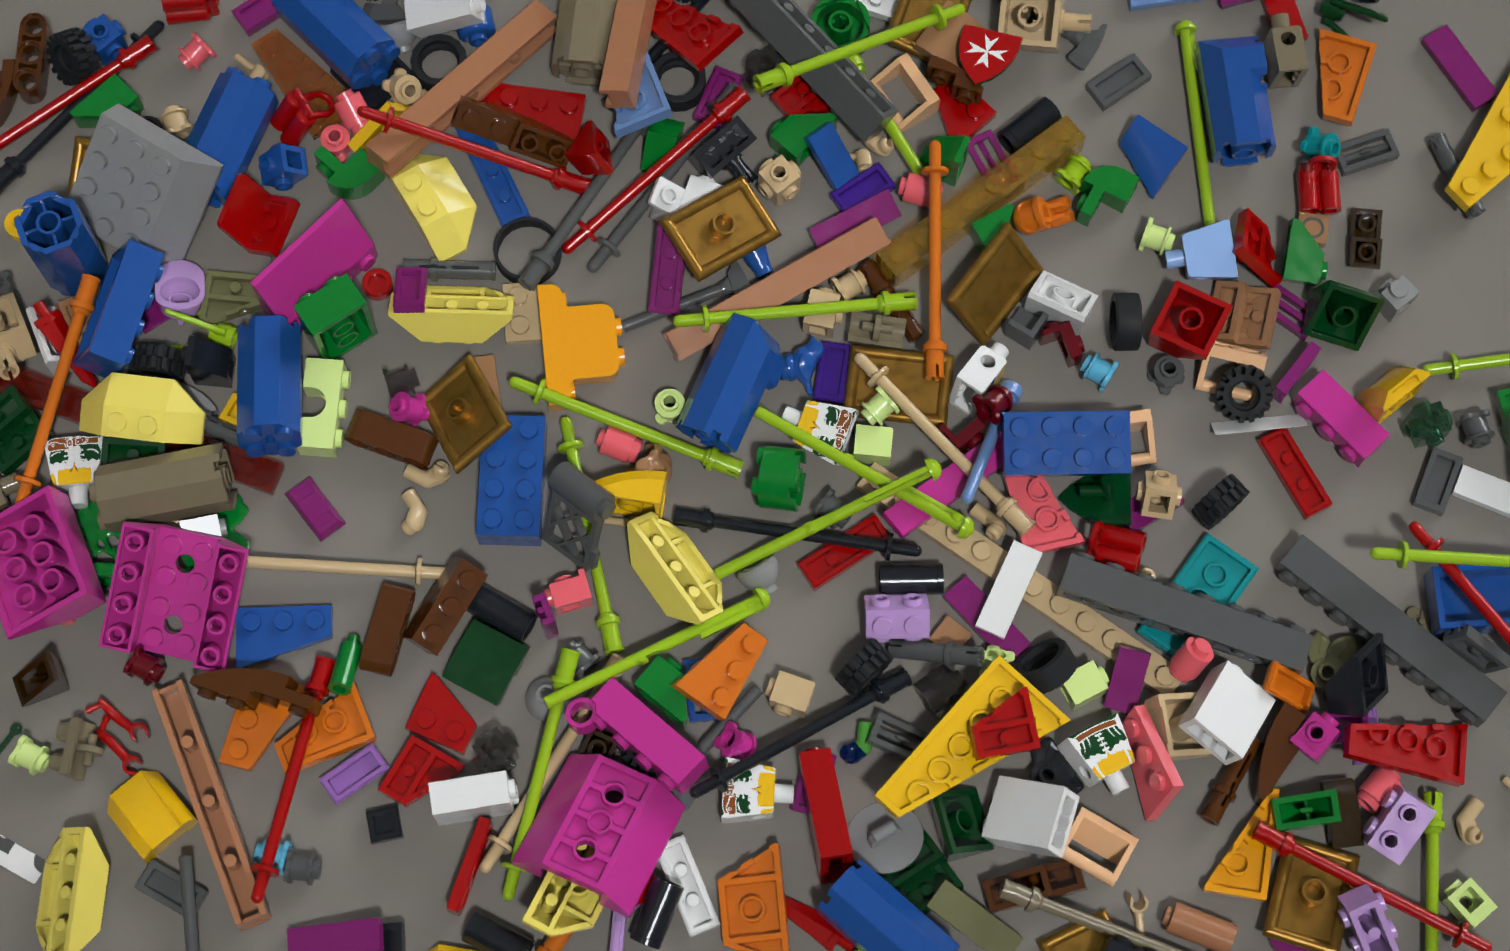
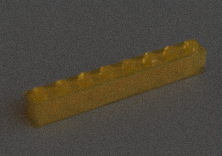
M1068 115L1061 118L941 206V254L969 234L972 222L1010 204L1065 164L1069 155L1076 156L1082 151L1086 136ZM929 216L877 253L876 264L886 278L892 280L894 283L893 288H896L929 263Z

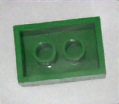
M347 273L341 277L335 276L329 279L322 289L314 294H305L293 306L307 339L321 359L337 360L378 334L367 302Z

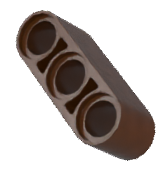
M29 13L21 20L13 72L14 87L21 99L31 105L37 104L45 98L50 64H48L47 60L50 58V55L46 54V49L49 47L46 43L47 40H50L49 37L53 35V32L45 17L39 13ZM42 28L39 33L32 34L34 30ZM39 56L36 60L28 62L30 57ZM35 83L32 88L24 89L27 84Z
M362 409L355 410L344 436L347 442L357 447L405 464H412L421 469L428 468L438 444L436 436Z
M383 583L359 662L360 670L388 677L392 676L404 638L402 636L407 629L414 606L416 590Z

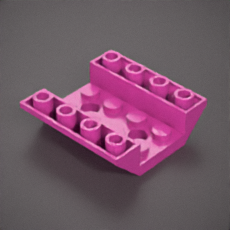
M123 522L99 647L131 653L140 645L144 647L145 651L194 661V668L207 671L226 669L250 550L223 537L165 524ZM187 554L193 558L195 563L193 570L185 571L180 567L178 560L181 555ZM169 616H177L181 619V631L173 632L167 627L166 620Z
M570 754L515 855L512 865L539 877H542L545 870L601 895L600 905L630 918L686 806L658 780L600 754ZM616 790L623 795V799L618 803H611L605 798V795L609 791ZM581 845H590L595 850V853L589 858H582L577 854L576 850Z

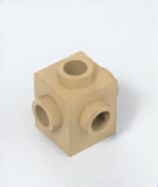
M782 154L775 160L773 158L768 159L759 168L758 190L764 198L770 199L778 207L785 201H790L799 193L801 171L792 160L787 161Z
M1164 470L1145 471L1143 482L1138 481L1135 500L1140 501L1141 516L1172 520L1175 506H1180L1182 498V487H1177V475Z

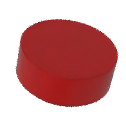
M372 269L362 279L363 291L371 300L382 301L388 298L393 291L392 278L383 269Z

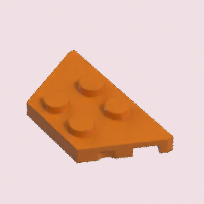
M773 843L769 846V849L760 855L741 864L740 868L734 872H729L717 880L723 945L736 951H791L781 848L779 843Z

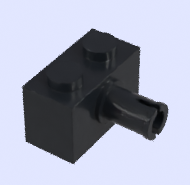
M737 115L695 151L688 160L701 175L708 176L710 179L722 169L725 171L728 169L735 179L744 175L749 185H751L758 179V176L742 160L741 157L743 155L741 153L757 137Z

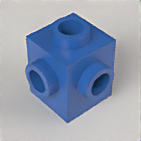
M102 14L85 24L83 28L86 32L85 36L91 37L90 44H95L96 46L94 53L98 54L99 61L104 66L117 58L119 49L122 47L124 49L128 48L123 38L126 32L115 19L111 22Z
M279 143L258 157L262 185L275 187L278 191H286L292 189L293 185L308 176L305 148Z

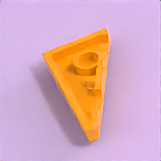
M1273 788L1259 805L1203 886L1202 892L1261 902L1267 900L1273 849L1256 840H1252L1251 836L1260 820L1275 828L1276 824L1271 799L1279 798L1280 789Z

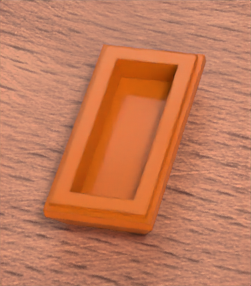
M1272 661L1268 665L1262 689L1283 702L1286 701L1300 712L1308 713L1315 685L1277 661Z

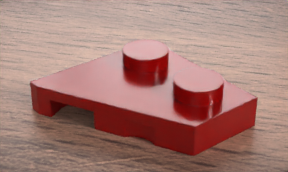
M801 76L794 77L792 85L788 87L782 86L770 97V101L786 118L790 114L832 112L830 106L811 90L810 85Z
M411 735L378 790L407 808L429 794L428 783L450 780L462 773L466 767L445 753Z

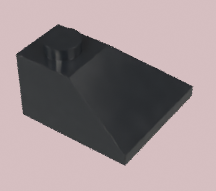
M1376 633L1325 684L1323 698L1327 702L1328 714L1365 717L1389 692L1383 633Z

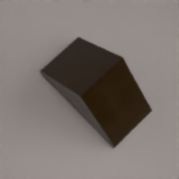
M50 651L41 654L12 678L22 707L30 706L70 690L60 660Z

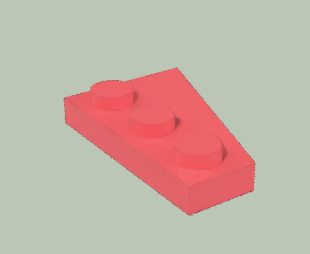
M1003 477L1008 497H1014L1018 501L1017 505L1036 522L1035 526L1023 537L1018 533L1020 543L1043 554L1085 545L1084 537L1080 532L1078 533L1070 520V516L1061 507L1044 477Z
M1138 705L1132 708L1123 720L1122 725L1135 757L1132 769L1145 820L1153 821L1158 819L1184 784L1146 706Z

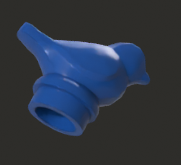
M812 336L807 345L798 347L793 354L786 353V356H783L786 366L781 375L782 381L790 380V382H793L797 379L805 387L808 396L814 395L811 378L818 360L824 353L823 344Z

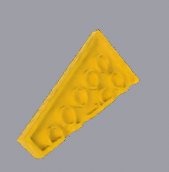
M1510 72L1480 124L1475 137L1470 142L1464 157L1444 189L1464 212L1469 210L1510 175Z
M998 655L875 793L873 798L893 817L898 819L1009 756L976 761L969 729L1023 687H1028L1039 738L1066 724L1070 719Z

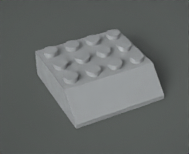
M118 103L101 113L69 198L75 200L97 237L118 249L131 239L163 253L164 256L161 264L164 265L170 261L185 260L224 165Z

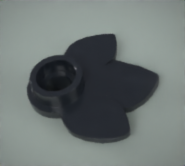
M1051 737L1044 738L1040 742L1041 748L1033 751L1035 766L1030 771V781L1065 786L1075 794L1080 793L1085 787L1083 782L1076 776V771L1059 751L1054 740ZM1042 773L1048 774L1051 781L1045 780Z

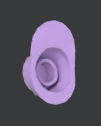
M170 261L164 264L163 274L160 280L155 282L156 302L160 305L162 313L169 318L177 319L165 314L164 310L166 308L194 317L199 312L205 297L203 270L197 264L190 261ZM177 319L178 324L183 325L184 321Z

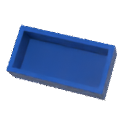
M129 239L112 254L94 304V313H91L72 365L106 378L112 372L119 373L124 365L128 366L135 352L131 345L134 337L138 338L145 324V321L141 320L144 309L148 310L155 296V293L151 292L153 284L160 280L165 266L161 264L164 256L163 253Z
M1130 410L1003 412L1001 414L1002 477L1103 476L1105 474L1127 476L1131 474Z
M506 415L513 427L480 455L476 537L479 545L541 546L548 430L546 417Z
M1456 565L1510 627V567ZM1440 566L1431 567L1427 571L1423 579L1432 635L1444 637L1445 631L1451 630L1454 632V628L1458 627L1463 630L1465 625L1472 626L1481 634L1498 633Z

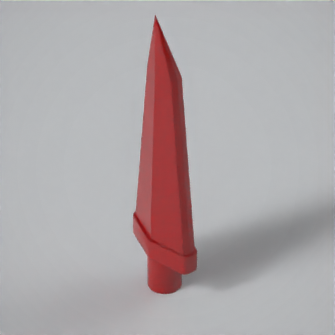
M40 300L32 306L40 319L34 322V325L61 355L69 328L59 309L51 312L44 300ZM77 345L70 368L81 382L95 388L98 384L93 374L72 365L78 350Z
M785 896L787 918L823 945L826 950L833 951L836 945L846 951L854 949L855 946L817 913V910Z

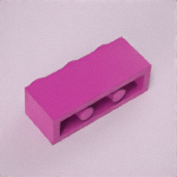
M1324 369L1297 393L1292 402L1297 413L1302 418L1309 419L1317 427L1320 436L1326 441H1332L1339 448L1340 455L1347 462L1354 463L1357 467L1361 466L1390 436Z

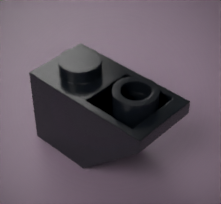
M189 336L187 346L184 345L182 347L181 363L184 364L187 374L191 376L195 385L232 388L236 357L232 350L196 336Z

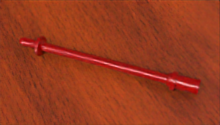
M146 34L128 48L124 49L122 47L118 50L119 54H117V58L1 134L0 150L106 81L114 73L116 74L122 69L128 70L130 68L134 70L137 68V63L158 51L150 37Z
M738 85L720 103L716 101L712 105L711 115L587 224L579 220L577 224L581 229L563 244V253L571 254L588 238L595 243L597 237L594 233L715 126L719 123H729L732 120L731 116L751 100L744 89Z
M360 106L357 109V113L361 118L382 124V132L385 134L391 127L548 180L553 185V189L556 190L562 188L583 195L591 184V178L568 172L566 167L559 166V168L550 169L394 116L395 109L393 107H389L387 113L367 106Z
M1413 521L1409 524V531L1426 550L1443 551L1440 546L1445 540L1442 537L1434 541L1420 523ZM1438 563L1510 646L1509 625L1455 564Z
M323 656L315 657L310 681L305 683L304 691L306 694L314 697L318 702L329 696L328 684L335 664L334 660ZM307 714L306 718H302L261 862L260 864H252L250 870L257 873L251 894V900L257 904L261 903L264 899L269 878L278 877L280 873L273 865L316 718Z
M1261 820L1256 825L1251 839L1276 850V855L1280 857L1292 855L1355 888L1367 883L1374 893H1381L1386 904L1453 937L1452 946L1454 948L1464 943L1478 951H1492V944L1489 941L1467 931L1469 922L1464 920L1457 926L1297 844L1292 833L1287 831L1285 834L1263 823Z

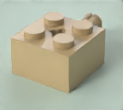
M1001 0L998 32L1023 37L1019 50L1059 53L1061 33L1064 31L1090 33L1092 14L1066 13V10H1064L1065 0ZM1030 13H1035L1038 19L1033 20L1032 24H1028L1024 18H1029Z
M13 292L0 296V377L4 380H11L8 374L9 371H11L13 378H16L20 372L16 362H22L27 358L37 355Z

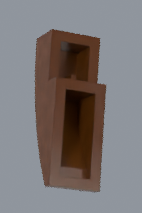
M1286 701L1271 721L1256 761L1253 802L1258 806L1265 800L1300 750L1289 741L1307 716Z
M1066 860L1047 865L1041 864L982 881L990 913L1023 907L997 897L1004 878L1028 888L1032 886L1038 887L1043 897L1050 900L1088 890L1082 869Z

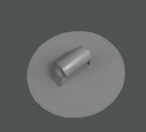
M874 803L858 812L848 828L854 861L857 863L861 859L879 874L895 873L908 867L918 857L923 846V828L919 818L913 811L896 819L879 803Z

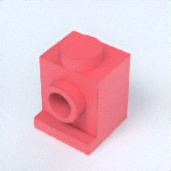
M584 568L578 569L579 576L573 577L569 574L554 579L555 583H551L549 588L543 589L549 606H555L557 615L593 605Z

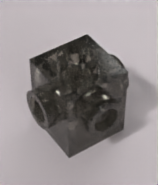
M768 44L763 49L757 48L747 56L744 78L750 87L754 89V75L775 69L779 63L784 62L788 64V62ZM781 86L765 91L760 95L764 97L770 92L776 91Z
M943 663L915 682L913 686L924 707L940 721L966 692L965 687L968 684L958 670L953 672Z
M497 726L491 731L486 730L475 739V744L471 746L476 755L472 761L483 774H486L488 771L492 773L505 770L508 774L517 766L516 760L519 759L516 748L519 747V744L508 731L503 734ZM500 751L503 753L496 760L491 759L493 752Z

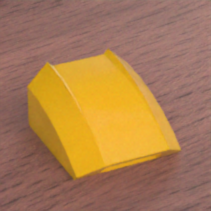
M1405 366L1392 367L1368 389L1360 391L1356 395V401L1380 424L1417 395L1430 377V371Z
M655 470L629 471L606 476L595 481L615 496L616 507L613 514L632 517L641 516L653 511L659 515L660 519H663L668 490L667 472Z
M139 771L109 795L108 815L148 864L152 859H156L160 852L187 830L190 831L199 823L198 819L158 771Z

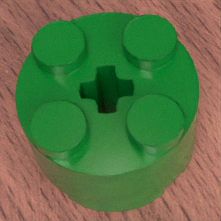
M821 0L816 5L811 19L839 48L869 37L870 15L865 5L859 0Z
M776 446L758 448L756 464L760 465L759 476H753L751 493L755 495V505H758L760 508L798 512L797 506H800L802 502L806 473H803V469L800 468V463L806 464L805 450Z

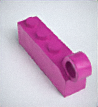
M613 677L591 698L592 700L584 697L576 698L566 708L565 716L570 728L574 732L589 734L596 728L600 731L608 730L613 735L611 737L612 741L623 751L629 748L636 754L634 759L646 771L652 768L659 774L657 779L669 791L675 788L683 795L709 768L706 757ZM581 709L592 711V716L588 721L584 723L573 721L577 711Z

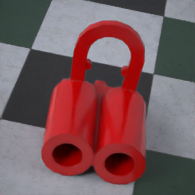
M161 0L168 25L208 21L212 16L219 15L220 12L217 6L219 5V0Z
M296 87L293 91L286 94L270 120L271 125L276 130L282 132L280 140L283 144L298 147L315 123V119L327 118L333 115L335 112L333 106L335 101L326 92L313 91L302 94L299 87ZM314 98H321L328 103L329 109L313 112L308 102L309 100L313 101Z
M1320 155L1309 159L1307 163H1299V171L1296 174L1299 212L1313 214L1320 212L1324 215H1334L1342 211L1339 174L1335 169L1337 167V159L1335 157Z
M1096 521L1093 525L1090 539L1087 538L1086 544H1088L1086 553L1093 556L1096 562L1105 565L1108 562L1116 563L1123 566L1125 572L1137 574L1141 564V554L1144 552L1147 542V532Z

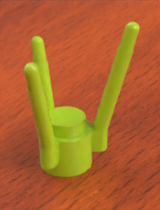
M168 308L164 310L167 315L208 330V341L233 350L238 337V328L233 327V324L227 322L217 325L209 324ZM170 345V346H171V347H174L175 350H181V351H182V347H183L184 345Z

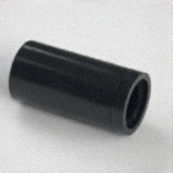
M1042 97L998 131L997 138L1010 155L1017 156L1062 120L1061 113L1049 98Z
M943 564L879 565L880 594L927 593V595H943Z
M485 585L481 586L467 608L468 613L521 643L527 639L538 618V615Z
M654 876L630 938L646 946L660 949L684 887L664 878Z
M478 911L470 919L462 936V941L481 951H532L535 943L534 940Z

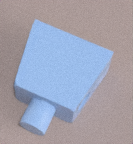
M1229 219L1185 233L1180 236L1181 249L1164 251L1166 268L1184 267L1186 280H1236L1239 277L1235 253L1233 252L1234 245Z

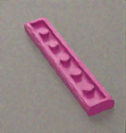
M1001 432L983 474L986 478H989L1002 468ZM983 442L964 454L973 465ZM953 462L942 470L941 476L937 481L931 478L919 486L917 490L948 507L961 498L968 476ZM902 499L884 511L882 515L901 539H904L933 518Z

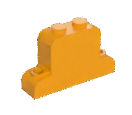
M553 284L537 285L546 388L576 399V385L607 383L615 380L619 373V366H625L624 347L618 348L617 336H622L621 317L615 318L613 309L607 304L567 306L566 293L562 292L558 286ZM548 402L549 412L565 410V408Z

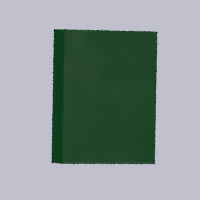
M1328 280L1309 291L1302 332L1305 335L1359 351L1386 300L1382 296Z
M977 788L947 790L928 801L946 862L994 850L993 843L981 836L985 816Z

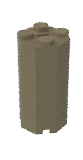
M560 0L551 65L553 76L559 78L561 73L566 76L565 82L572 85L592 87L600 85L617 0Z
M222 443L98 466L97 470L93 473L94 483L89 484L91 501L93 503L97 502L99 508L97 514L101 531L109 530L111 533L121 531L123 522L161 524L235 510L237 502V492H230L231 483H235L233 467L229 453L226 449H223Z

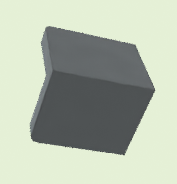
M1020 307L1013 319L1010 318L1008 320L1004 335L1030 350L1038 339L1040 331L1046 326L1049 315L1043 312L1039 318Z

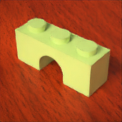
M306 357L303 389L308 397L322 398L326 401L323 411L317 416L302 417V445L297 447L300 455L337 458L338 448H343L344 430L340 429L342 418L346 419L348 412V401L344 400L345 389H350L351 371H347L343 360Z

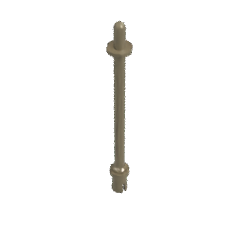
M1006 878L1003 879L1000 885L998 898H1003L1023 906L1024 911L1029 913L1040 909L1110 937L1124 938L1132 942L1134 946L1144 950L1184 951L1045 898L1038 887L1032 886L1028 888Z

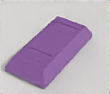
M370 743L322 776L319 781L337 806L390 768L373 743Z

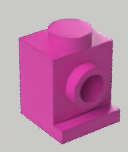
M1314 711L1295 736L1293 735L1290 742L1318 765L1341 736L1340 730L1336 728L1339 722L1325 711L1321 716ZM1315 728L1323 730V736L1319 739H1314L1311 736V732Z

